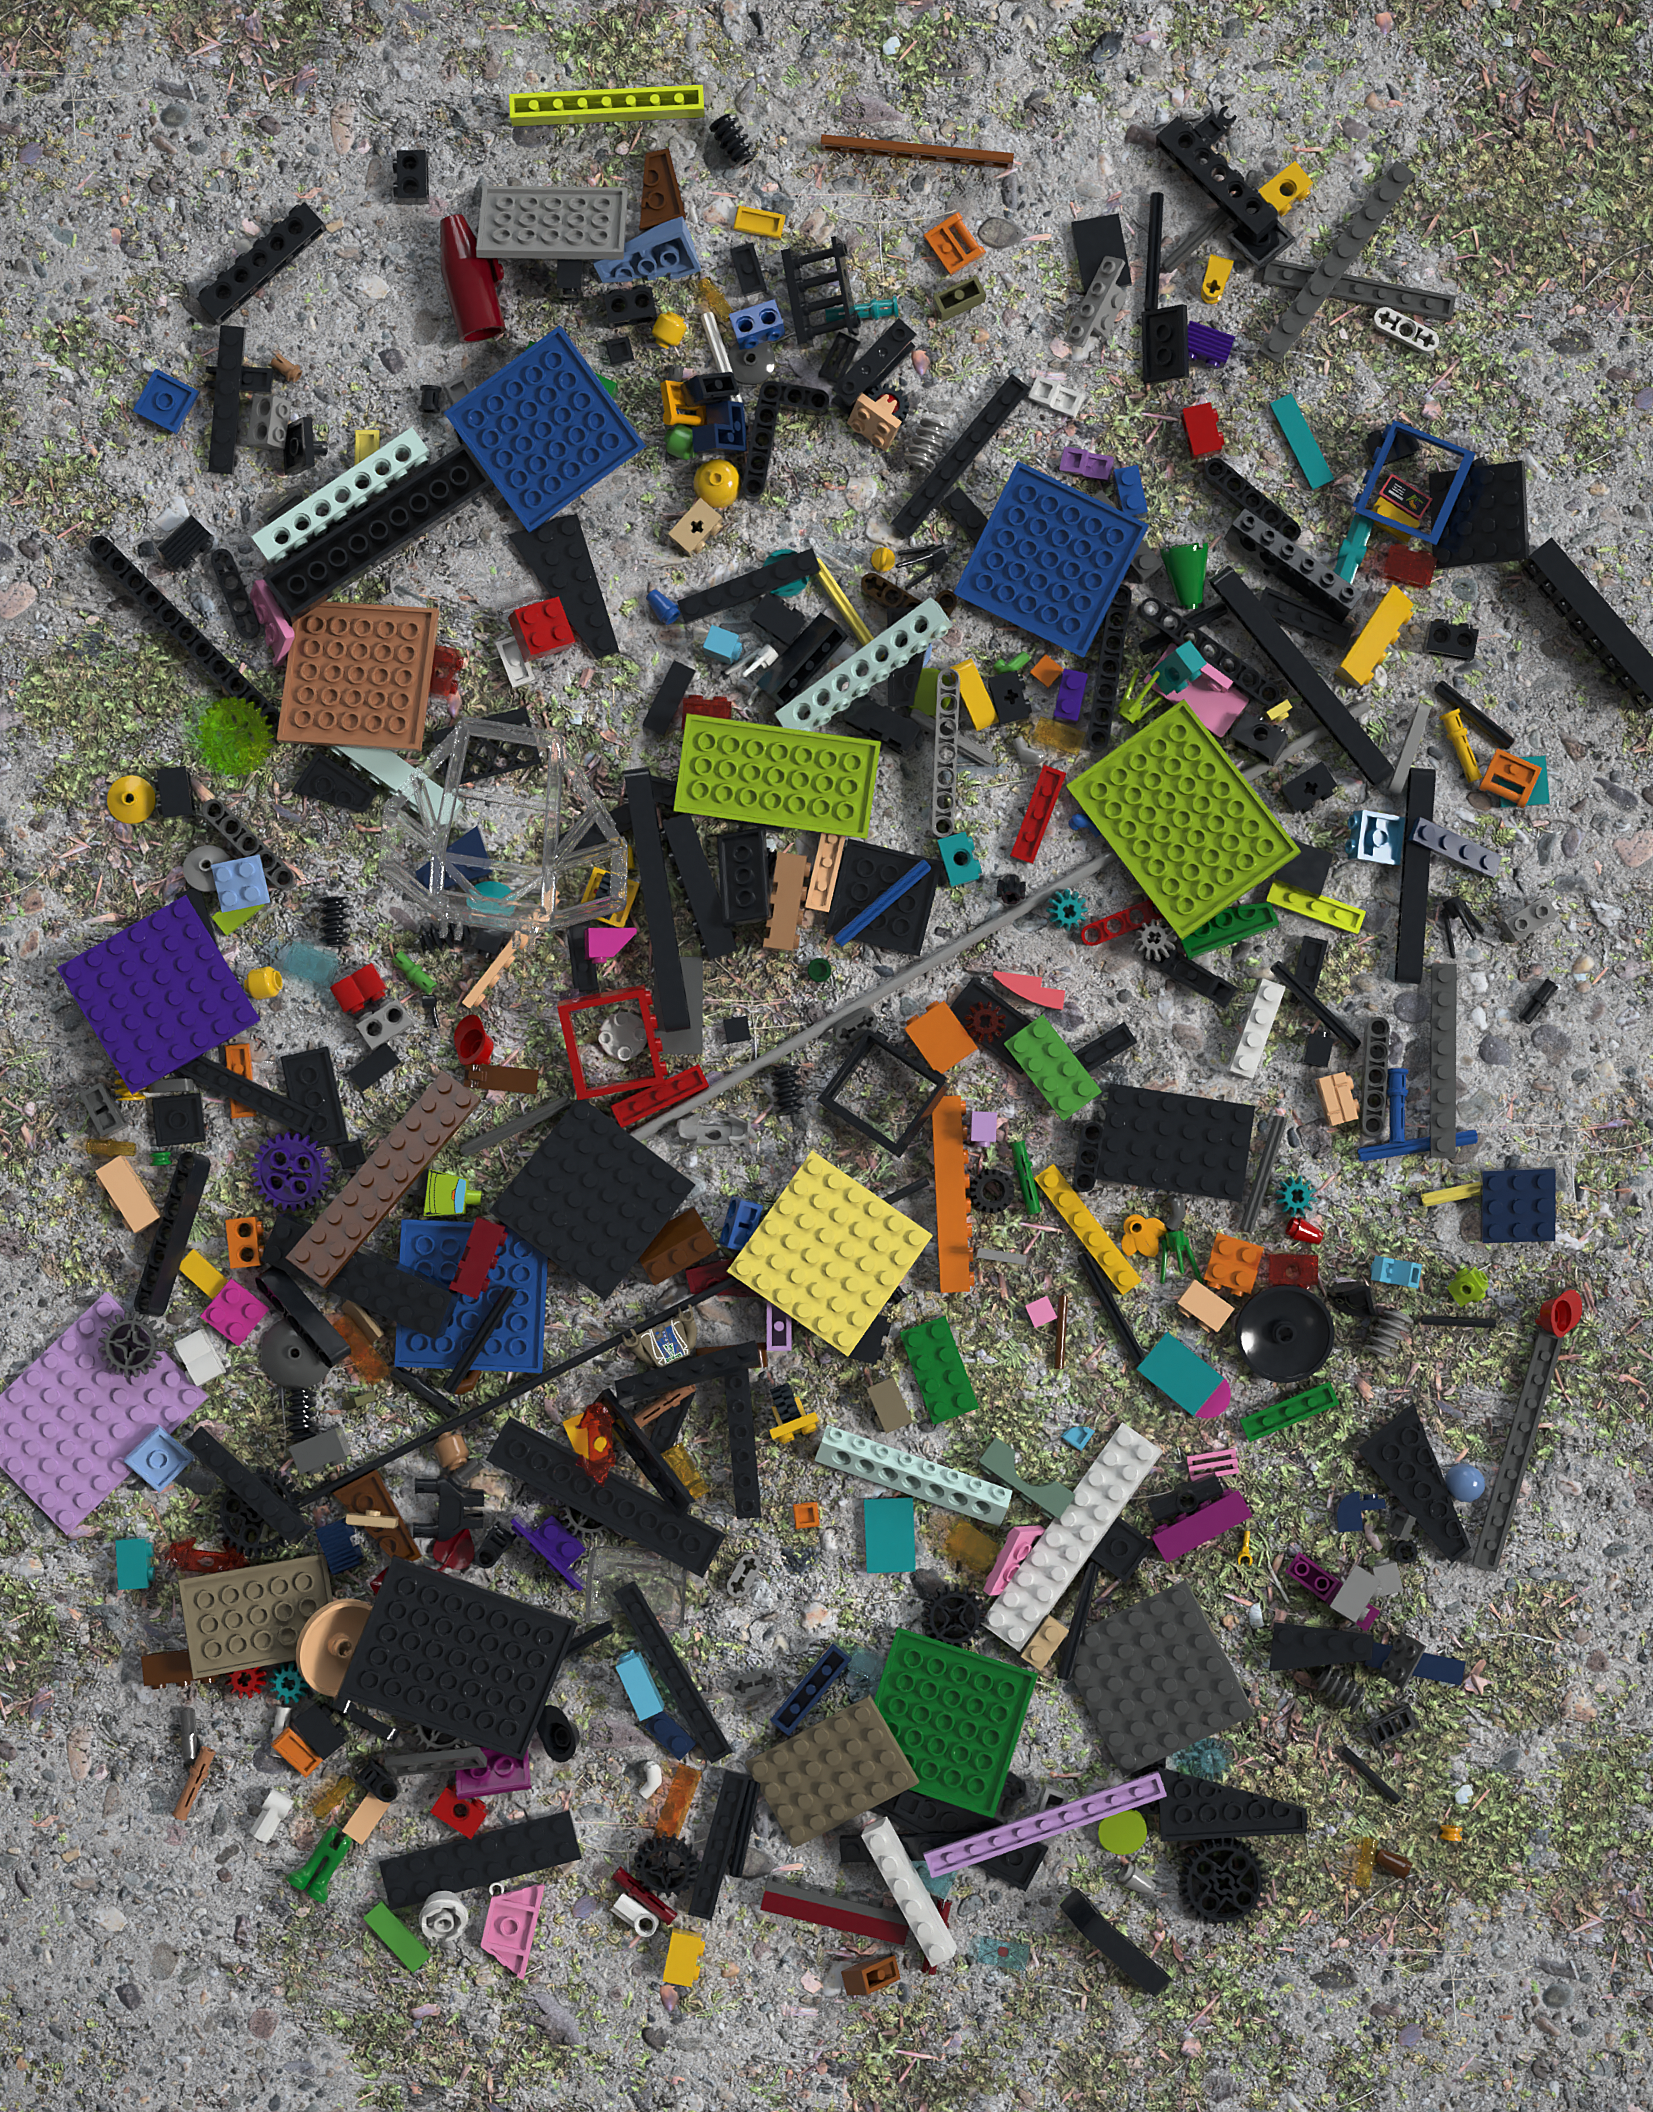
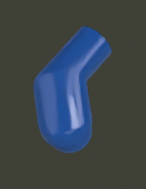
M1074 814L1068 822L1072 830L1088 828L1095 838L1101 835L1087 814Z

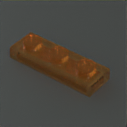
M348 1313L332 1324L348 1343L351 1349L350 1359L372 1387L392 1372V1369Z
M679 1763L653 1834L657 1833L662 1837L663 1832L666 1831L668 1837H672V1834L676 1832V1838L678 1839L702 1775V1770Z

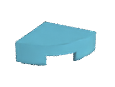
M1076 1426L1066 1430L1060 1437L1081 1451L1095 1431L1088 1427Z

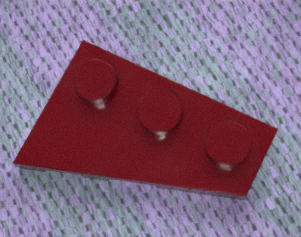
M737 1256L685 1269L691 1294H697L732 1276L727 1270ZM742 1282L715 1295L745 1298L759 1297L765 1299Z

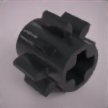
M1006 875L1003 880H998L996 896L1002 897L1003 903L1017 904L1020 898L1025 899L1026 882H1021L1017 875Z

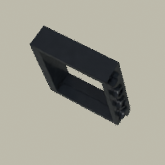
M867 1029L817 1101L900 1159L950 1086L945 1082L947 1077L936 1069L933 1073L926 1069L928 1064L917 1056L914 1059L907 1056L908 1050L900 1044L896 1043L893 1046L887 1042L889 1037L877 1030L874 1033ZM874 1044L936 1085L932 1094L897 1143L834 1101Z

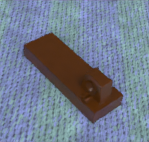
M470 1064L465 1066L463 1086L537 1095L539 1070Z

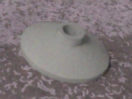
M204 845L197 847L188 854L184 861V877L188 884L198 891H216L211 866L208 869H204L202 865L206 862L213 865L231 861L230 857L223 849L217 846Z

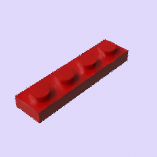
M1043 765L1010 857L1033 865L1066 772Z
M698 1064L664 1080L663 1084L654 1085L612 1105L611 1108L620 1127L624 1128L709 1087V1084Z

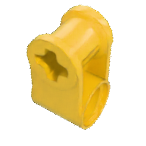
M1213 254L1210 255L1200 294L1201 299L1205 303L1213 305L1220 301L1234 260ZM1211 287L1215 288L1214 294L1209 292Z

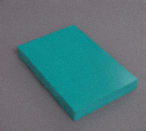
M1166 1332L1136 1369L1193 1417L1225 1379L1169 1332Z
M913 1497L864 1499L867 1574L916 1572Z

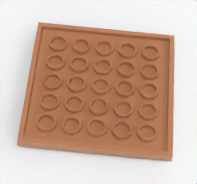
M325 601L292 624L295 637L288 653L277 741L279 743L421 752L439 610L437 608Z

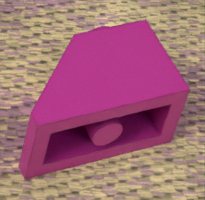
M587 928L584 930L585 960H592V964L607 963V960L613 958L637 933V928Z

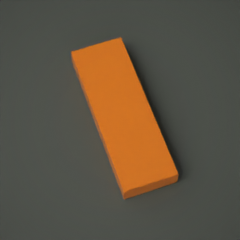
M250 1044L224 1046L226 1067L253 1080ZM229 1097L231 1119L257 1116L256 1110Z

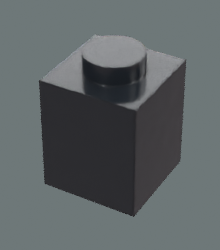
M490 921L487 923L482 922L473 945L475 949H478L477 954L490 959L492 955L498 957L508 929Z
M1314 1030V1034H1307L1301 1059L1302 1064L1324 1069L1328 1068L1334 1039L1328 1038L1329 1033Z

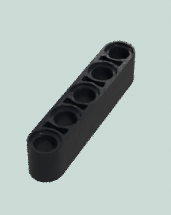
M1212 458L1207 461L1202 475L1208 484L1240 511H1243L1244 508L1280 534L1283 535V529L1285 528L1292 529L1295 536L1289 540L1296 543L1301 535V528L1296 521L1222 459ZM1216 466L1220 469L1221 474L1213 476L1209 473L1208 468ZM1231 481L1236 482L1239 490L1236 492L1230 491L1227 483ZM1246 498H1255L1258 505L1256 507H1249L1246 504ZM1264 514H1274L1276 517V522H1267L1264 518Z
M271 1266L255 1278L256 1285L325 1366L332 1368L351 1354L348 1343L285 1271Z

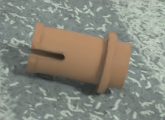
M280 353L275 355L278 359L273 358L270 366L283 374L288 382H297L302 375L300 366L292 364Z

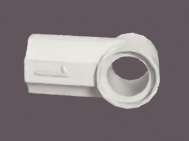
M273 1789L262 1806L263 1810L251 1828L250 1833L260 1841L268 1843L280 1821H283L294 1801Z
M623 1892L611 1909L613 1913L632 1926L640 1936H651L659 1925V1919L654 1913L648 1911L625 1892ZM649 1918L653 1923V1927L651 1929H644L640 1923L641 1919Z

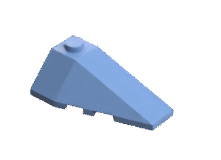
M683 216L659 224L626 242L624 246V260L595 259L593 261L602 283L628 282L635 278L656 280V277H670V279H679L701 271L693 239Z

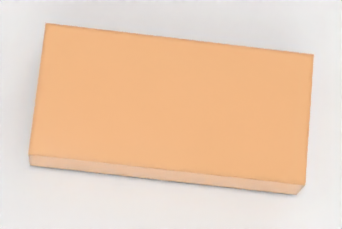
M369 1791L342 1832L348 1834L362 1845L391 1802H382Z

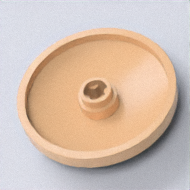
M358 1599L333 1601L317 1610L304 1625L296 1646V1663L304 1681L317 1692L332 1697L337 1695L372 1608L368 1603Z

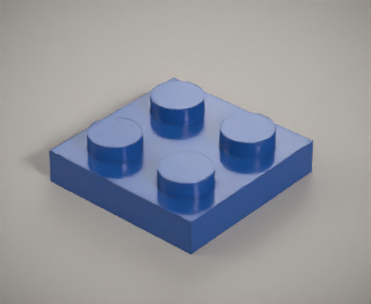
M155 368L132 411L177 435L200 392Z

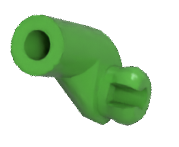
M1021 651L1007 664L1003 659H999L993 665V669L997 671V675L1018 671L1030 658L1026 652Z

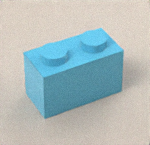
M711 625L703 645L704 655L732 665L733 660L738 661L743 647H741L742 643H740L739 635Z

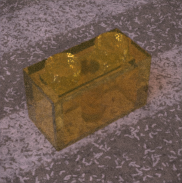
M961 1517L943 1540L947 1545L945 1549L955 1557L959 1554L967 1559L965 1564L976 1572L979 1568L985 1571L1001 1549L999 1544Z

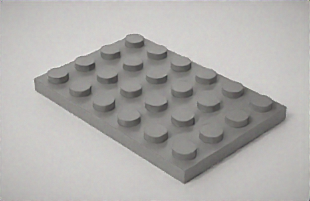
M483 186L476 247L477 258L624 260L628 188Z

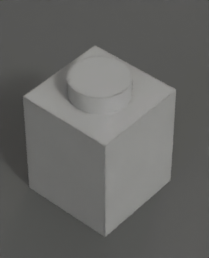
M1389 1557L1374 1560L1375 1564L1369 1565L1371 1574L1381 1580L1379 1586L1383 1589L1379 1597L1403 1591L1397 1562L1394 1560L1389 1561Z

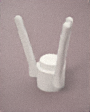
M766 644L762 649L759 647L755 652L725 670V674L733 672L753 659L755 662L742 673L743 677H746L758 666L763 670L768 668V671L780 657L770 645ZM756 686L748 699L747 705H751L761 689Z

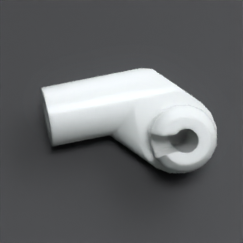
M648 1761L644 1765L647 1782L641 1787L639 1793L645 1799H648L662 1783L661 1768L654 1761Z

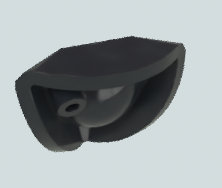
M1360 1281L1341 1282L1326 1288L1334 1304L1343 1312L1356 1317L1379 1316L1377 1300L1373 1289Z

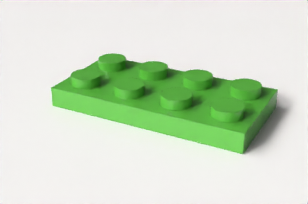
M1043 1014L1004 1043V1046L1063 1122L1102 1093L1101 1089Z

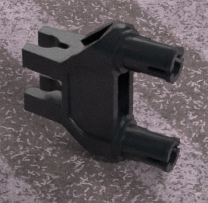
M440 1475L437 1478L430 1479L415 1478V1494H437L439 1496L438 1521H435V1523H413V1539L435 1538V1541L445 1542L463 1529L483 1528V1511L464 1510V1507H484V1489L463 1488L448 1475Z

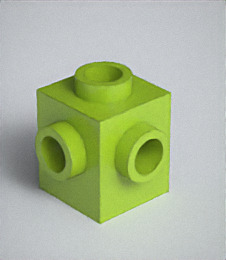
M1474 1266L1469 1270L1464 1267L1454 1274L1455 1279L1446 1287L1459 1306L1462 1307L1470 1301L1477 1303L1486 1296L1484 1292L1489 1285L1484 1272Z

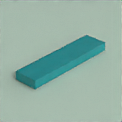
M1292 393L1270 403L1269 407L1311 491L1334 481V477Z

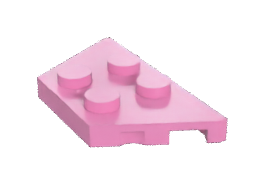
M542 1883L492 1896L482 1937L481 1947L489 1954L494 1955L502 1965H506L522 1980L525 1977L545 1884Z

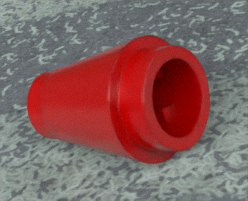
M1291 1217L1285 1229V1234L1290 1239L1316 1245L1321 1243L1324 1235L1323 1231H1320L1301 1217Z

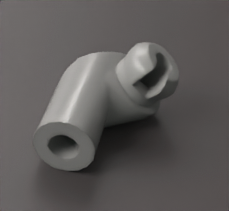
M1023 736L1012 740L1021 761L1033 765L1044 761V751L1042 749L1028 748Z

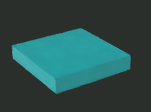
M1546 755L1519 757L1542 768L1525 806L1550 804ZM1497 777L1498 785L1516 793H1522L1524 788ZM1499 796L1500 808L1518 807L1516 806L1517 803Z

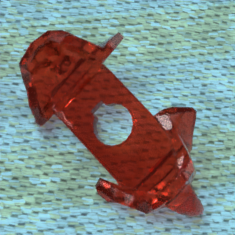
M601 1402L587 1405L580 1423L575 1426V1429L587 1427L589 1457L587 1461L583 1454L579 1455L576 1465L583 1467L587 1476L593 1477L600 1486H604L605 1480L608 1478L607 1474L610 1468L615 1465L616 1460L612 1447V1423L615 1420L611 1418L607 1408ZM599 1437H604L607 1441L603 1452H599L594 1447V1442Z
M192 1536L182 1542L171 1543L169 1550L164 1555V1560L170 1559L175 1568L180 1567L181 1572L217 1573L250 1567L248 1560L244 1556V1551L239 1554L236 1553V1547L234 1549L228 1547L230 1541H223L222 1545L227 1551L224 1553L197 1550L192 1548L196 1542V1537ZM210 1557L214 1560V1563L209 1567H204L198 1560Z

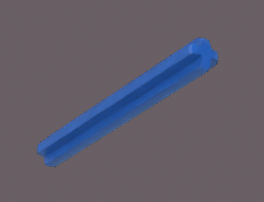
M921 860L834 936V941L840 947H843L931 870L930 865L925 860Z
M1474 1129L1456 1132V1147L1476 1144L1478 1142V1135ZM1430 1136L1405 1140V1143L1399 1144L1384 1143L1359 1147L1357 1149V1156L1359 1161L1363 1162L1426 1152L1430 1149Z

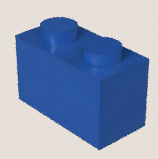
M1138 465L1115 469L1112 473V479L1119 510L1136 519L1146 518L1148 509Z

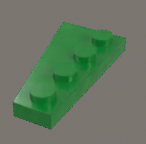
M1271 902L1242 905L1237 908H1225L1183 940L1179 938L1187 959L1191 960L1279 927V921Z

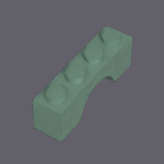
M994 1436L978 1459L982 1463L979 1468L990 1476L993 1473L1002 1478L1000 1483L1008 1489L1012 1490L1015 1487L1021 1491L1020 1497L1031 1505L1033 1502L1041 1506L1039 1511L1050 1519L1053 1516L1059 1519L1076 1494L1055 1479L1043 1485H1032L1023 1481L1016 1473L1014 1466L1016 1451Z

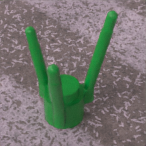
M1184 1231L1165 1233L1166 1240H1161L1163 1249L1160 1283H1165L1168 1248L1170 1253L1176 1252L1179 1272L1181 1274L1184 1273L1181 1251H1184L1185 1247L1198 1282L1203 1284L1199 1268L1189 1245V1239L1185 1237Z

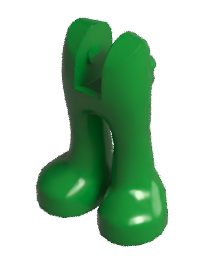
M334 1826L330 1827L321 1837L305 1865L300 1870L291 1871L286 1877V1880L291 1885L300 1890H305L324 1857H327L324 1867L306 1891L310 1897L323 1904L326 1903L329 1896L328 1883L352 1843V1838L347 1834L340 1842L337 1850L331 1848L329 1844L334 1840L339 1830Z

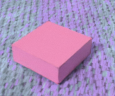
M1047 1296L1025 1305L1034 1328L1057 1318Z

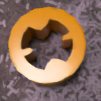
M1440 1825V1829L1443 1831L1440 1834V1839L1449 1841L1462 1840L1460 1831H1463V1827Z

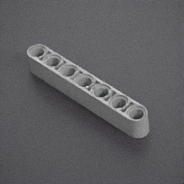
M950 668L942 670L937 680L932 831L935 835L942 838L949 836L955 826L960 675L956 670ZM947 672L953 673L956 677L954 685L949 687L945 686L942 682V677ZM951 697L955 701V706L951 711H945L942 708L941 702L943 698ZM945 721L951 722L954 726L953 733L948 736L940 731V726ZM949 746L953 750L951 759L944 760L940 757L939 751L941 747ZM946 770L951 773L952 780L949 784H942L939 781L938 775L941 771ZM941 795H947L951 799V805L946 809L939 807L937 803ZM941 819L947 820L950 824V829L946 833H941L937 830L936 824Z

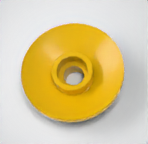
M124 776L116 780L110 787L107 795V805L111 814L117 820L127 824H137L146 820L152 814L156 804V795L153 787L148 781L139 776ZM129 794L134 796V800L131 803L126 802V796Z

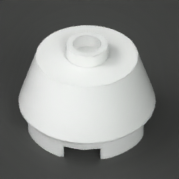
M438 1891L431 1894L426 1899L419 1914V1924L422 1931L431 1940L432 1937L445 1938V1942L454 1940L462 1935L463 1928L468 1922L467 1909L459 1897L450 1891Z

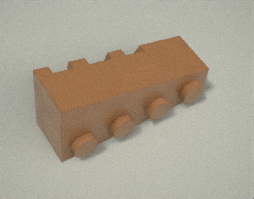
M782 852L777 854L773 890L770 898L772 919L767 920L766 938H764L763 949L766 951L793 954V949H798L800 935L796 934L797 925H802L804 911L799 910L800 902L806 900L807 887L803 886L804 877H809L811 863L807 862V856Z

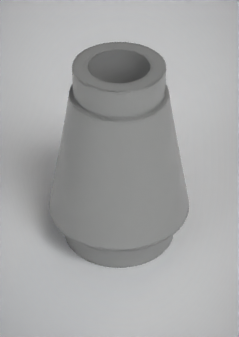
M1125 1864L1118 1875V1880L1122 1882V1886L1150 1896L1155 1890L1156 1883L1135 1864Z

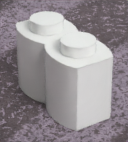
M200 1329L174 1343L176 1347L174 1354L180 1363H185L187 1368L185 1374L191 1384L195 1383L197 1387L202 1386L226 1373L204 1329Z

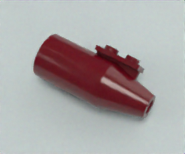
M455 214L440 220L441 274L459 341L462 343H475L497 337L506 331L496 292V287L499 286L504 278V269L502 264L498 263L497 258H477V238L462 214Z

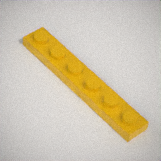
M1054 1164L1034 1178L1121 1295H1124L1142 1281Z

